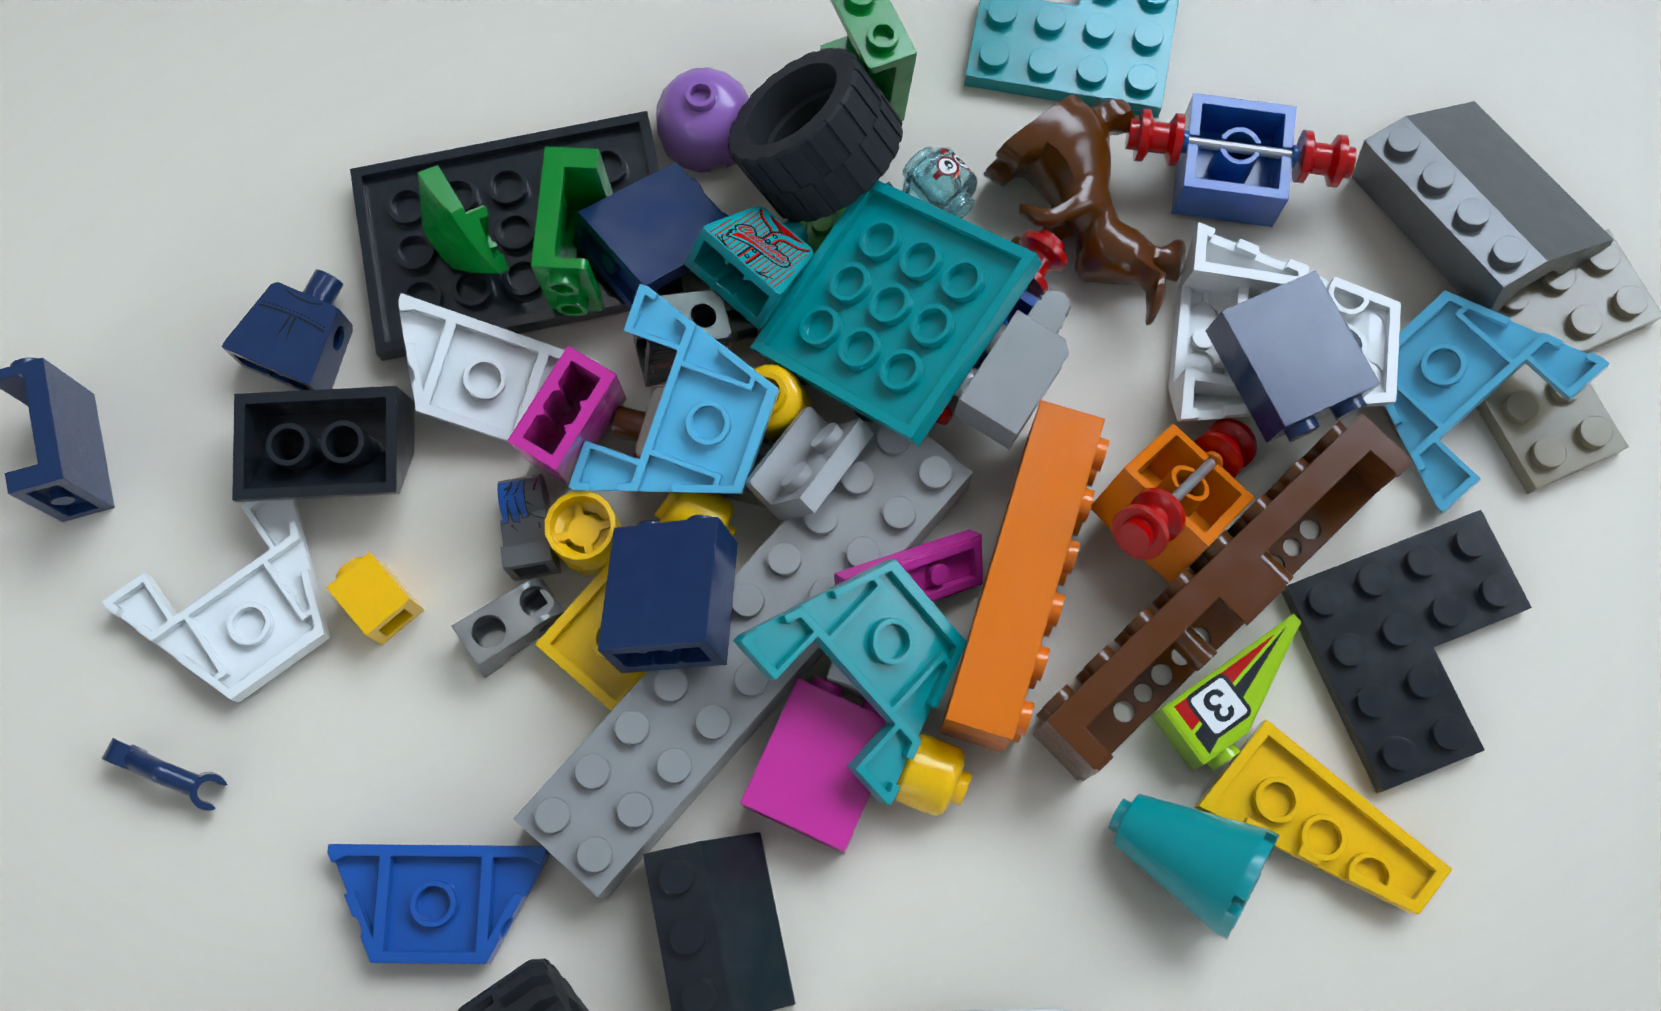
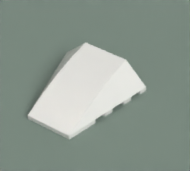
M1200 222L1196 224L1175 302L1168 392L1178 422L1251 416L1205 330L1221 311L1310 273L1308 265L1293 259H1289L1287 263L1259 252L1260 246L1243 239H1239L1237 243L1214 234L1215 228ZM1320 276L1381 383L1364 397L1367 404L1366 407L1394 404L1397 393L1401 303L1338 277L1328 280Z

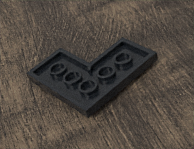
M1482 510L1286 585L1287 587L1281 592L1291 614H1295L1301 621L1298 629L1376 793L1386 791L1485 750L1434 649L1436 646L1532 608Z

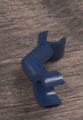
M115 738L111 739L102 757L103 760L130 770L154 783L188 795L192 803L201 810L209 811L215 809L212 803L198 798L197 791L202 783L214 781L220 785H228L224 778L215 772L196 774L165 762L136 745H128Z

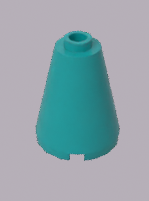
M1138 794L1133 802L1123 798L1108 826V829L1116 832L1113 844L1215 934L1228 940L1232 929H1234L1261 876L1264 868L1263 865L1267 858H1270L1280 836L1266 828L1143 794Z

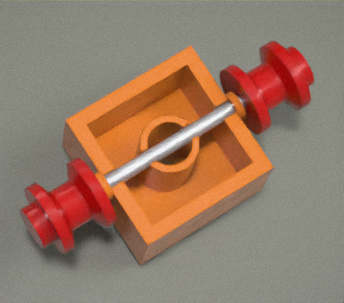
M1232 418L1220 419L1214 422L1207 429L1206 433L1199 436L1195 441H1192L1173 423L1120 471L1092 503L1091 510L1113 532L1115 541L1125 553L1136 559L1145 560L1148 566L1171 583L1202 554L1255 498L1234 478L1240 473L1242 468L1246 467L1254 459L1257 453L1256 437L1247 425Z

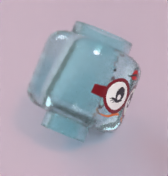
M932 146L925 147L918 151L905 165L902 173L905 177L902 182L903 192L961 219L974 207L975 200L972 197L977 189V177L949 147H938L935 149Z

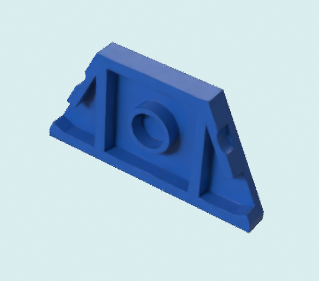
M328 844L327 850L331 863H336L347 893L344 894L351 915L359 921L361 926L360 938L370 963L491 964L550 857V853L543 846Z

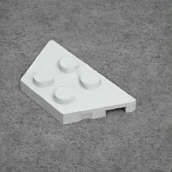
M401 293L398 307L415 413L509 443L507 440L565 350Z

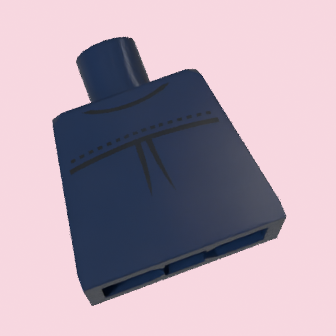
M316 269L303 292L280 282L270 284L226 338L221 347L241 366L299 391L333 389L353 332L351 322L340 309L333 305L344 286L343 283L333 275Z

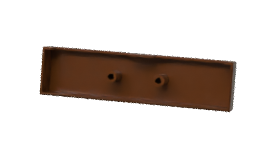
M1364 414L1360 415L1348 428L1338 421L1265 494L1260 496L1227 532L1224 531L1190 565V568L1196 573L1195 576L1186 568L1152 602L1159 610L1156 614L1149 607H1146L1114 639L1121 647L1116 653L1106 645L1075 677L1082 684L1077 691H1074L1066 684L1042 707L1036 716L1043 724L1033 735L1077 781L1080 779L1085 781L1098 773L1114 758L1111 754L1195 671L1198 672L1218 653L1216 650L1243 624L1248 626L1287 587L1286 585L1294 578L1293 575L1377 492L1394 478H1398L1411 465L1409 462L1411 457ZM1311 520L1319 526L1320 533L1316 539H1307L1301 534L1300 525L1303 521ZM1293 539L1297 541L1300 545V553L1296 556L1288 555L1283 549L1285 540ZM1273 556L1280 558L1283 566ZM1194 628L1204 629L1209 634V643ZM1175 649L1188 663L1185 665L1176 664L1172 659V651ZM1162 664L1171 670L1172 679L1169 684L1159 685L1154 682L1151 676L1154 666ZM1146 684L1151 688L1152 697L1148 702H1141L1136 699L1134 689L1137 685ZM1126 701L1133 706L1135 714L1131 721L1121 722L1115 717L1114 706L1116 703Z

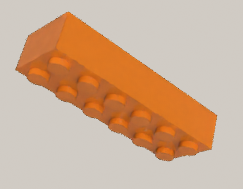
M1040 400L1007 503L967 637V644L961 657L941 724L940 734L1003 753L1012 741L1019 743L1021 736L1026 735L1035 705L1034 702L1025 700L1028 688L1034 690L1037 680L1041 681L1050 653V648L1041 646L1043 636L1049 638L1052 628L1057 626L1065 600L1064 594L1056 592L1057 586H1064L1067 575H1071L1080 548V542L1071 540L1072 535L1078 536L1082 523L1086 522L1095 490L1086 488V485L1092 487L1097 471L1100 472L1109 446L1110 440L1100 437L1105 422L1104 418Z

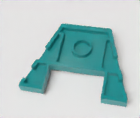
M896 559L885 560L748 629L733 640L761 673L771 680H776L815 641L885 720V725L847 765V768L876 800L885 805H890L895 799L901 787L896 783L907 760H913L922 740L918 736L931 708L938 707L967 644L966 640Z

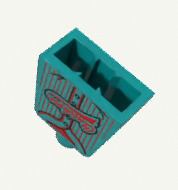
M755 206L702 227L684 265L759 330L773 315L814 254L812 248L807 245L808 234L800 222L796 223L787 220L782 223L765 207Z

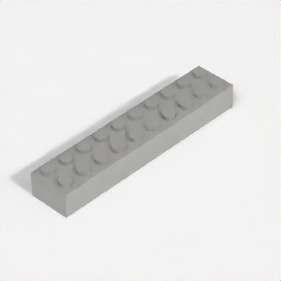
M874 422L869 427L874 435L815 514L784 520L735 574L727 665L647 671L513 818L596 897L608 899L642 861L644 858L643 854L650 852L793 690L797 679H802L824 654L823 650L813 641L776 680H771L761 673L733 640L748 629L835 586L834 573L921 545L969 490L973 471L930 436L926 435L918 447Z

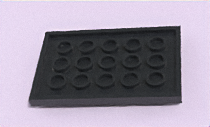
M648 112L627 114L350 169L375 349L378 357L382 361L406 357L398 307L401 293L518 334L629 312L630 308L590 263L589 265L603 298V310L588 311L583 316H569L558 312L556 309H551L531 268L545 146L599 149L614 194L659 170ZM438 165L463 205L465 212L482 205L486 206L489 213V236L498 245V251L504 255L509 270L500 274L456 270L440 256L423 233L418 172ZM579 252L578 258L585 259L583 255ZM681 277L659 288L657 294L663 296L684 293Z

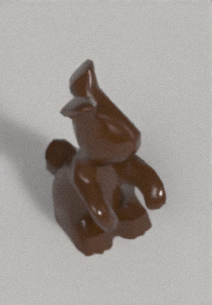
M1072 94L1053 105L1010 137L996 152L995 156L998 158L988 166L983 173L984 177L1003 187L1014 178L1025 177L1051 205V209L1039 208L1030 204H1020L1019 214L1033 225L1044 227L1042 230L1051 232L1061 241L1072 235L1077 239L1074 269L1084 282L1138 284L1146 293L1145 323L1146 325H1151L1165 299L1166 279L1176 282L1183 272L1186 245L1181 239L1174 240L1163 247L1153 245L1139 230L1121 222L1113 207L1109 191L1111 176L1110 136L1127 133L1130 118H1135L1130 105L1123 99L1108 97L1097 101L1094 105L1088 106L1080 98ZM1015 236L1011 242L1020 245L1019 240L1021 236Z

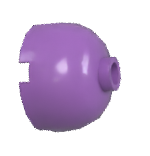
M709 67L692 68L677 75L663 89L656 107L657 133L667 156L674 162H677L682 168L699 173L711 172L710 167H719L725 163L727 168L736 164L729 155L728 137L730 136L732 123L735 121L739 110L749 99L743 85L728 73Z

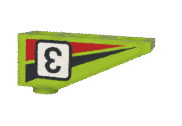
M1295 614L1289 616L1151 716L1191 771L1206 763L1214 771L1240 752L1235 742L1249 732L1301 624V621Z

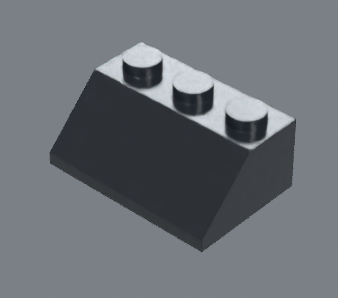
M382 386L234 394L233 501L252 502L400 494L415 451L414 401L399 387Z
M761 832L698 841L643 854L672 1011H772L796 1004Z

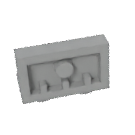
M812 407L804 408L753 470L745 484L780 521L815 514L874 433L860 418L840 425L836 423L828 425Z

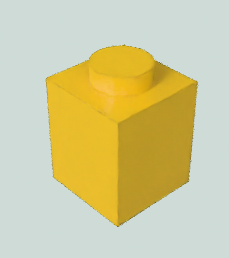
M368 552L363 557H355L346 562L337 571V579L326 587L362 632L382 646L424 611L387 565L371 552Z

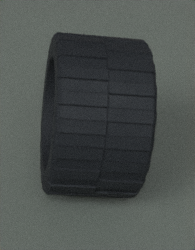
M825 48L817 52L807 53L803 57L786 64L785 67L766 79L750 95V98L743 104L735 121L732 123L730 136L728 137V149L733 161L783 219L796 223L801 221L811 222L836 214L837 211L844 207L847 208L856 202L860 196L867 193L881 176L883 177L900 148L899 143L903 137V129L901 128L903 123L897 112L853 53H849L847 49Z

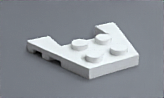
M296 499L252 501L241 505L268 545L269 550L178 614L154 578L145 573H142L101 602L107 610L125 620L137 632L170 653L178 662L227 698L238 703L331 638Z

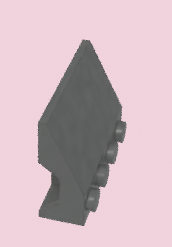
M1475 101L1408 115L1370 136L1363 142L1352 174V178L1465 299L1495 312H1498L1520 289L1552 270L1562 275L1609 247L1614 241Z

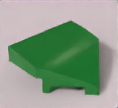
M438 165L418 172L423 233L440 256L456 270L500 274L509 270L504 255L498 251V245L489 236V213L486 206L482 205L465 212L463 205Z

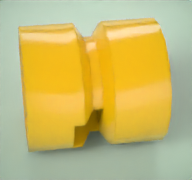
M586 490L570 492L558 498L549 508L544 521L545 536L551 548L570 570L585 577L597 576L609 563L614 528L622 527L610 504L599 494Z

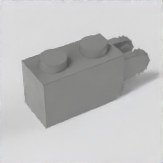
M1052 288L1048 292L1045 291L1028 315L1017 310L1007 326L1002 323L984 350L988 353V356L980 368L977 370L973 367L954 394L959 397L954 416L1009 450L1039 405L1040 400H1042L1059 374L1061 366L1069 355L1066 339L1058 335L1071 309V300L1064 294V291L1052 290Z

